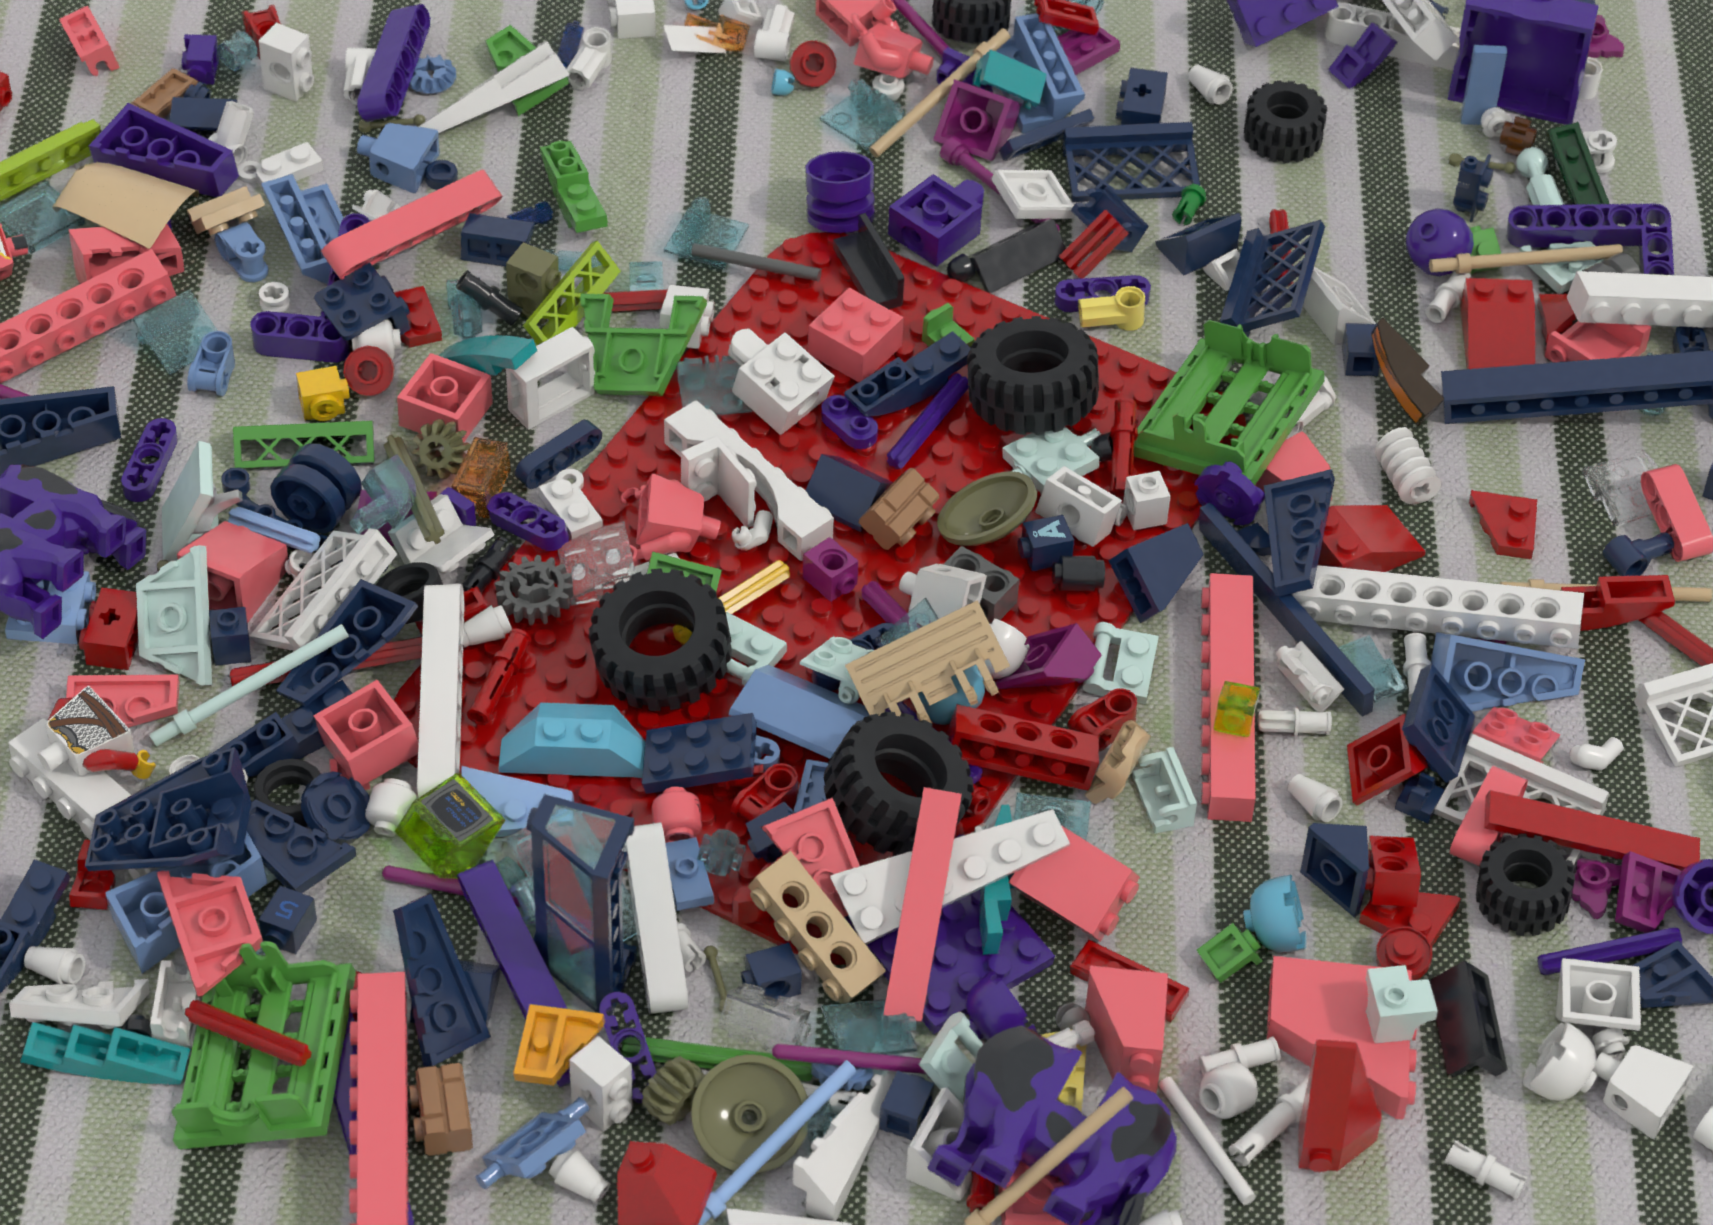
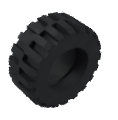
M1032 316V319L1013 318L1011 322L1006 323L1002 321L997 323L994 329L988 328L970 347L967 357L969 400L974 411L989 425L996 424L999 430L1005 432L1013 430L1016 434L1025 435L1026 432L1043 435L1045 431H1062L1065 426L1069 425L1071 427L1077 424L1081 417L1085 418L1097 402L1099 391L1097 348L1090 337L1082 329L1078 330L1072 323H1061L1059 319L1052 317L1050 319H1042L1041 316Z
M662 568L651 569L649 574L642 575L641 572L632 574L631 580L624 582L622 579L613 585V592L611 594L606 592L599 600L600 608H595L591 616L592 625L589 627V639L600 679L605 687L611 689L612 695L619 700L624 701L627 698L628 704L636 708L647 705L649 711H661V707L668 706L670 710L679 709L682 703L689 701L691 705L699 701L701 693L709 694L717 686L715 679L721 680L727 671L726 663L731 660L732 654L730 644L732 641L722 600L717 598L716 591L708 584L703 585L702 579L693 574L685 577L683 571L671 569L670 573L663 572ZM657 624H677L693 632L690 639L681 648L666 655L647 656L629 648L633 639L640 632Z
M884 712L880 716L878 714L866 716L862 721H857L849 729L828 761V766L824 771L823 779L826 800L833 798L846 832L851 831L857 836L855 838L856 841L862 845L867 843L873 846V850L881 854L888 851L892 852V856H897L913 851L924 787L962 794L957 825L972 802V792L974 791L973 779L969 777L971 770L967 760H962L963 754L957 744L952 745L948 741L949 736L942 730L938 732L933 729V724L924 719L921 722L917 721L913 715L906 713L896 716L895 712ZM880 772L893 775L905 782L917 797L909 796L892 787Z

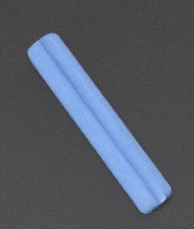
M242 507L233 508L229 512V523L244 526L255 533L275 539L287 546L307 553L317 551L320 547L319 542L321 538L317 533Z

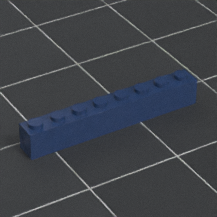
M1713 350L1441 371L1445 424L1713 404Z

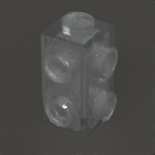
M743 983L742 987L738 986L728 991L717 1026L728 1031V1037L748 1043L750 1039L764 1044L763 1049L769 1053H772V1048L776 1044L798 1046L806 1044L811 1031V1024L807 1023L810 1011L800 1008L801 1003L799 1001L784 996H779L778 1000L764 995L765 990L763 988L748 983Z

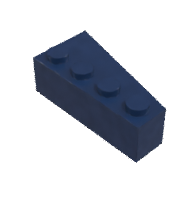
M114 386L0 399V476L10 465L24 464L37 466L121 438L119 409Z

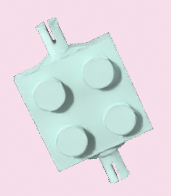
M1066 427L1058 432H1053V430L1045 431L1043 435H1035L1032 432L1003 447L1002 458L1013 467L1014 470L1010 472H1020L1029 476L1036 489L1042 494L1046 479L1063 466L1080 476L1099 468V456L1089 447L1093 439L1101 435V433L1094 428L1082 436H1077Z

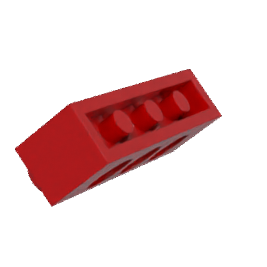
M956 704L947 731L948 741L952 745L957 744L963 754L962 760H967L968 764L1089 791L1099 765V739L1096 735Z

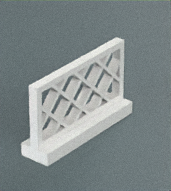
M369 528L364 535L333 530L249 637L256 644L293 651L315 640L358 581L362 579L374 584L396 557L397 552L376 529ZM339 544H343V547L335 550ZM343 559V561H342L341 563H339V564H337V565H335V566H333V567L331 568V565H333V564H335V563H337L338 561H340V560ZM321 571V574L313 577L316 573ZM321 586V589L310 594L311 591ZM300 598L299 601L293 603L294 600ZM298 613H300L299 616H297V617H295L294 619H292V620L289 621V618H291V617L297 615ZM279 624V627L270 631L274 626Z
M1713 663L1643 683L1634 702L1640 713H1647L1674 766L1678 767L1712 757L1713 740L1706 738L1705 734L1709 726L1713 727ZM1699 698L1711 703L1712 707L1709 714L1707 715L1690 708L1691 700ZM1667 707L1681 713L1677 724L1662 719L1658 710ZM1684 716L1704 723L1700 735L1681 727ZM1678 735L1697 743L1695 749L1681 754L1674 742L1676 736Z
M1473 734L1467 744L1458 777L1449 782L1435 808L1434 814L1461 825L1468 810L1461 812L1447 807L1449 801L1466 795L1471 806L1474 800L1472 793L1479 791L1484 782L1481 781L1468 785L1464 776L1468 766L1482 771L1485 778L1491 767L1496 766L1527 779L1526 790L1529 792L1525 791L1523 798L1534 800L1543 797L1550 800L1554 805H1561L1597 815L1604 814L1609 792ZM1504 833L1503 837L1509 836L1511 834ZM1511 835L1513 839L1518 837L1516 835ZM1572 848V852L1567 860L1572 861L1575 866L1582 850Z

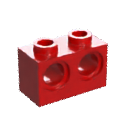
M1369 835V870L1365 890L1370 892L1371 904L1417 907L1421 871L1414 838Z

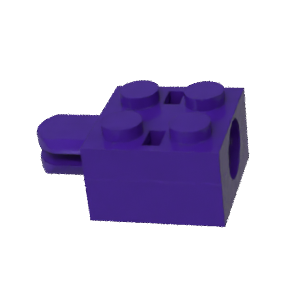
M932 174L889 206L888 235L937 267L980 234L984 189L978 182L973 180H964L954 188Z

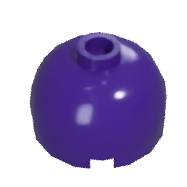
M1440 208L1425 211L1417 216L1410 224L1405 238L1406 251L1414 265L1427 275L1438 277L1452 274L1453 271L1431 273L1429 270L1430 259L1454 258L1456 254L1469 253L1471 255L1474 246L1473 233L1465 220L1450 210Z
M1703 859L1688 865L1677 876L1672 888V903L1677 916L1688 927L1705 934H1713V859Z
M993 969L970 988L965 1002V1008L970 1017L969 1027L980 1040L985 1038L986 1041L1006 1029L1017 1026L1026 1027L1024 1024L1028 1022L1025 1018L1028 1015L1002 980L997 984L993 982L997 978V973ZM1032 1024L1030 1027H1028L1029 1029H1032V1030H1034L1035 1032L1038 1033V1031H1037V1029L1035 1028L1034 1024Z

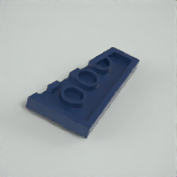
M1332 469L1264 486L1274 586L1278 597L1313 589L1335 481Z
M428 894L393 910L424 1067L434 1066L491 1037L431 894Z

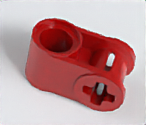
M268 5V9L249 13L247 10L242 11L245 32L248 39L251 40L259 59V40L275 23L281 24L274 5Z
M1124 688L1111 690L1098 700L1078 709L1070 717L1067 724L1068 729L1098 736L1099 752H1101L1114 742L1125 722L1129 720L1136 722L1137 698L1133 692Z
M779 763L772 765L750 786L739 792L731 805V813L737 817L742 816L750 822L783 802L793 809L798 796V775L796 770L788 764Z

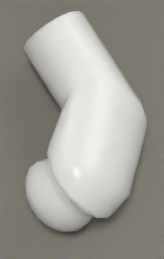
M1610 737L1601 747L1590 744L1575 745L1570 751V759L1574 764L1581 767L1603 770L1623 751L1624 747L1619 739Z

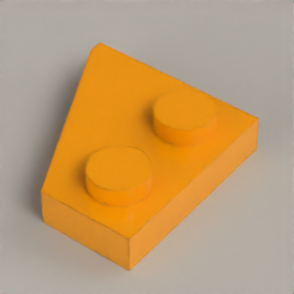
M530 1004L513 1073L515 1081L554 1086L570 1067L569 1059L588 1045L604 1027V1014Z

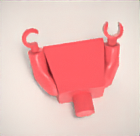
M880 0L874 6L873 16L878 21L883 22V24L878 23L869 30H866L865 26L860 23L857 13L851 15L853 26L861 35L858 37L860 42L853 64L902 79L913 71L925 75L930 73L934 57L920 53L922 40L901 32L897 22L892 21L890 15L896 11V6L891 0Z
M652 473L647 484L641 486V490L635 487L629 488L621 495V501L624 504L627 503L626 499L631 495H635L636 499H640L636 544L640 545V549L632 545L622 547L620 557L623 570L628 569V572H631L632 567L641 564L640 559L650 560L652 552L664 555L675 552L687 553L692 550L699 536L715 540L721 524L720 520L703 515L704 497L702 494L686 488L678 480H668Z

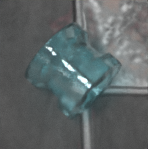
M244 31L235 32L231 36L230 41L222 42L217 48L222 62L233 71L240 70L244 67L245 61H251L258 55L256 43Z

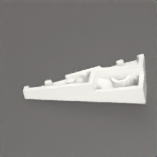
M544 41L536 49L520 57L514 63L496 73L459 98L457 102L441 110L418 127L436 129L440 133L570 75L548 42Z
M885 1070L882 1075L876 1074L870 1082V1085L873 1087L867 1095L859 1092L830 1123L829 1130L822 1139L817 1137L812 1142L811 1149L814 1150L808 1158L799 1156L793 1163V1185L807 1192L806 1214L820 1220L837 1221L879 1130L880 1107L897 1071Z

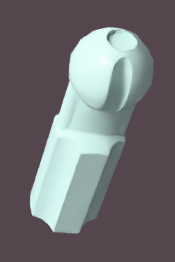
M1535 147L1524 149L1517 158V168L1525 178H1530L1526 189L1532 204L1564 205L1555 180L1551 175L1544 174L1548 167V158L1540 148Z

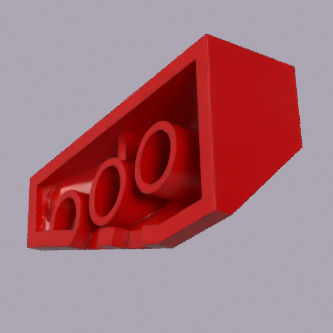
M1316 1039L1298 1127V1168L1311 1169L1315 1172L1339 1171L1377 1141L1382 1112L1379 1105H1376L1372 1084L1369 1085L1366 1077V1067L1357 1042Z

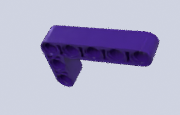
M1661 204L1522 205L1513 208L1508 215L1506 237L1509 243L1515 247L1521 248L1530 245L1531 248L1549 247L1550 244H1573L1591 241L1595 246L1617 244L1622 246H1639L1641 274L1674 275L1670 211ZM1654 223L1660 226H1652L1650 224ZM1589 224L1593 227H1585L1584 225ZM1616 224H1624V225H1626V226L1622 227V226H1618V225H1616ZM1523 225L1526 226V228H1519L1517 226ZM1550 225H1558V226H1560V227H1557V228H1556V227H1551ZM1656 251L1661 254H1653L1651 252Z
M359 213L347 215L341 221L338 237L370 222L369 219ZM332 267L327 286L340 280ZM262 311L253 316L250 321L253 347L257 353L264 356L336 363L345 360L351 351L352 339L344 340L322 311L321 316Z

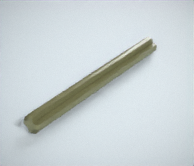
M393 434L386 437L388 442L383 446L426 542L434 541L435 544H439L441 542L440 537L445 532L401 436L394 438Z

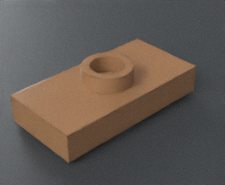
M172 68L131 104L164 119L171 113L172 98L184 97L188 87L191 84L196 86L198 81Z

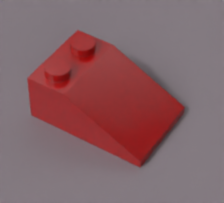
M1465 278L1460 311L1467 369L1535 364V300L1532 280Z
M1333 505L1329 507L1318 565L1387 572L1425 556L1426 551L1387 505Z

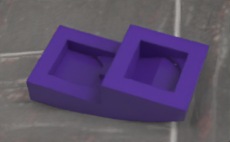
M1371 22L1354 47L1346 45L1328 70L1347 88L1351 89L1366 78L1387 57L1398 42L1378 24Z

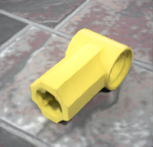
M1127 286L1119 289L1116 296L1078 299L1080 325L1084 328L1116 324L1120 329L1126 331L1137 330L1144 324L1145 294L1137 287Z

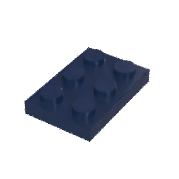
M1430 664L1420 670L1402 731L1406 740L1412 746H1416L1425 757L1429 768L1437 772L1447 783L1458 777L1475 715L1435 666Z
M753 713L647 730L642 786L646 794L662 792L670 787L687 788L753 777L757 726Z

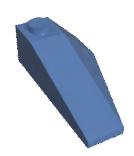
M1436 632L1431 664L1435 666L1472 712L1492 707H1504L1530 701L1579 695L1585 659Z

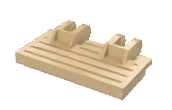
M978 600L845 665L869 715L878 714L880 716L881 713L885 712V709L890 708L891 712H895L896 716H900L902 713L897 703L910 697L917 711L916 715L921 722L924 719L931 724L932 722L918 693L923 691L931 706L958 692L951 679L952 676L956 675L972 706L978 703V696L974 688L970 686L963 671L977 665L984 679L983 683L987 691L993 696L999 693V690L984 661L989 659L996 673L1010 667Z

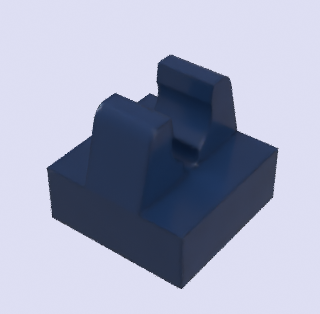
M1422 772L1419 778L1415 776L1410 777L1396 801L1395 809L1429 824L1445 789L1435 786L1436 778Z

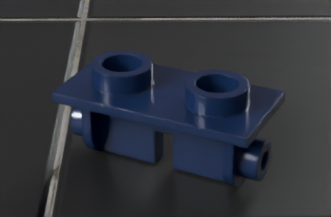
M1488 154L1485 162L1478 161L1474 156H1467L1460 163L1458 184L1453 204L1459 212H1471L1469 222L1472 223L1477 212L1484 211L1488 201L1489 193L1484 192V190L1489 187L1494 169L1489 168L1491 154Z

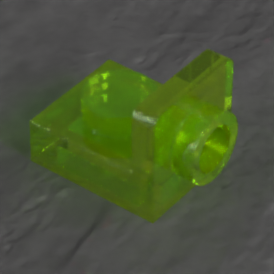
M1224 681L1218 700L1214 730L1249 737L1261 688Z

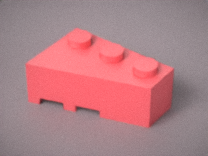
M168 224L165 225L150 249L105 227L68 229L76 278L80 284L150 249L154 251L169 276L184 272L182 248Z

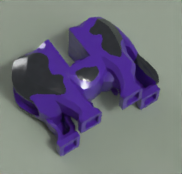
M24 464L10 465L0 476V612L13 619L30 622L33 625L34 634L44 639L61 624L62 597L56 594L50 595L49 591L40 588L36 584L42 580H48L52 582L58 591L64 592L84 576V555L88 553H98V555L105 558L113 555L122 567L129 570L145 557L146 529L140 528L141 522L131 511L101 500L97 495L77 488L68 480L50 471Z
M1024 1026L1009 1028L992 1036L978 1050L976 1061L965 1077L963 1096L964 1120L960 1125L956 1140L950 1144L938 1145L927 1167L928 1170L955 1186H960L967 1173L974 1171L993 1183L1006 1188L1020 1161L1031 1167L1087 1118L1077 1108L1065 1105L1057 1100L1082 1052L1077 1049L1056 1045L1034 1030ZM1119 1072L1115 1075L1096 1109L1122 1087H1125L1134 1099L1047 1174L1053 1177L1059 1176L1065 1186L1054 1188L1042 1210L1068 1225H1078L1084 1214L1091 1211L1090 1218L1080 1225H1139L1145 1198L1167 1174L1175 1156L1177 1137L1171 1122L1170 1109L1154 1092L1133 1085Z

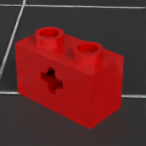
M102 587L97 601L91 602L89 624L87 628H82L79 648L84 650L86 665L129 671L138 645L137 595L133 591Z

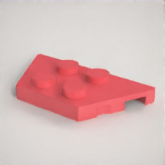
M169 871L157 872L158 881L197 997L203 996L244 962L239 953V948L242 944L250 943L255 952L261 948L262 936L241 877H211L208 874L192 873L191 878L170 877Z

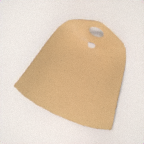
M95 162L83 165L74 172L52 208L55 212H59L61 208L68 210L150 249L182 203L190 195L198 197L199 191L121 166Z

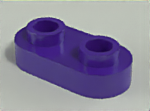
M843 395L830 396L824 400L821 412L823 423L847 445L856 449H866L876 443L878 425L871 416L865 417Z

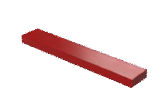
M1490 790L1485 796V829L1516 836L1518 834H1526L1528 838H1534V835L1542 837L1544 842L1551 840L1560 846L1621 860L1624 855L1631 851L1681 871L1688 865L1700 861V838L1493 790Z

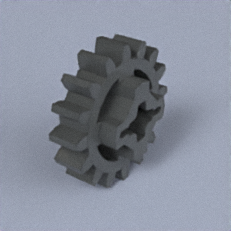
M536 555L534 561L529 562L524 556L521 559L522 564L520 565L513 562L509 563L510 572L500 571V581L495 582L498 606L502 605L506 616L514 613L515 622L519 623L523 618H528L529 625H533L535 619L540 618L546 624L548 623L549 615L559 618L561 617L560 608H570L569 599L574 598L571 573H566L564 564L555 567L554 558L551 557L546 562H542L541 556Z

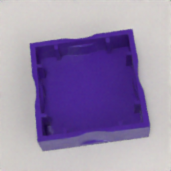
M1466 0L1459 35L1460 45L1453 67L1447 100L1463 103L1474 45L1506 46L1507 56L1497 107L1503 110L1514 111L1527 117L1565 125L1572 124L1599 5L1575 0Z

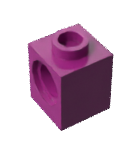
M828 537L803 554V578L829 601H833L840 595L849 593L857 585L858 560L831 537Z

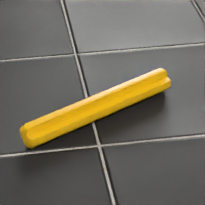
M777 560L718 597L722 600L725 612L735 613L788 579L790 573L787 564ZM677 624L673 627L674 637L681 644H685L693 633L686 627Z

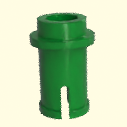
M1190 184L1182 190V198L1172 213V217L1177 223L1181 224L1186 215L1183 225H1189L1198 208L1205 204L1206 192L1200 185Z

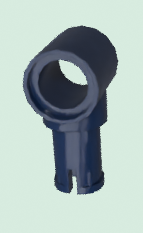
M1667 532L1646 540L1636 539L1634 541H1631L1627 535H1620L1612 539L1605 546L1603 556L1620 576H1640L1647 569L1651 559L1672 553L1674 541Z

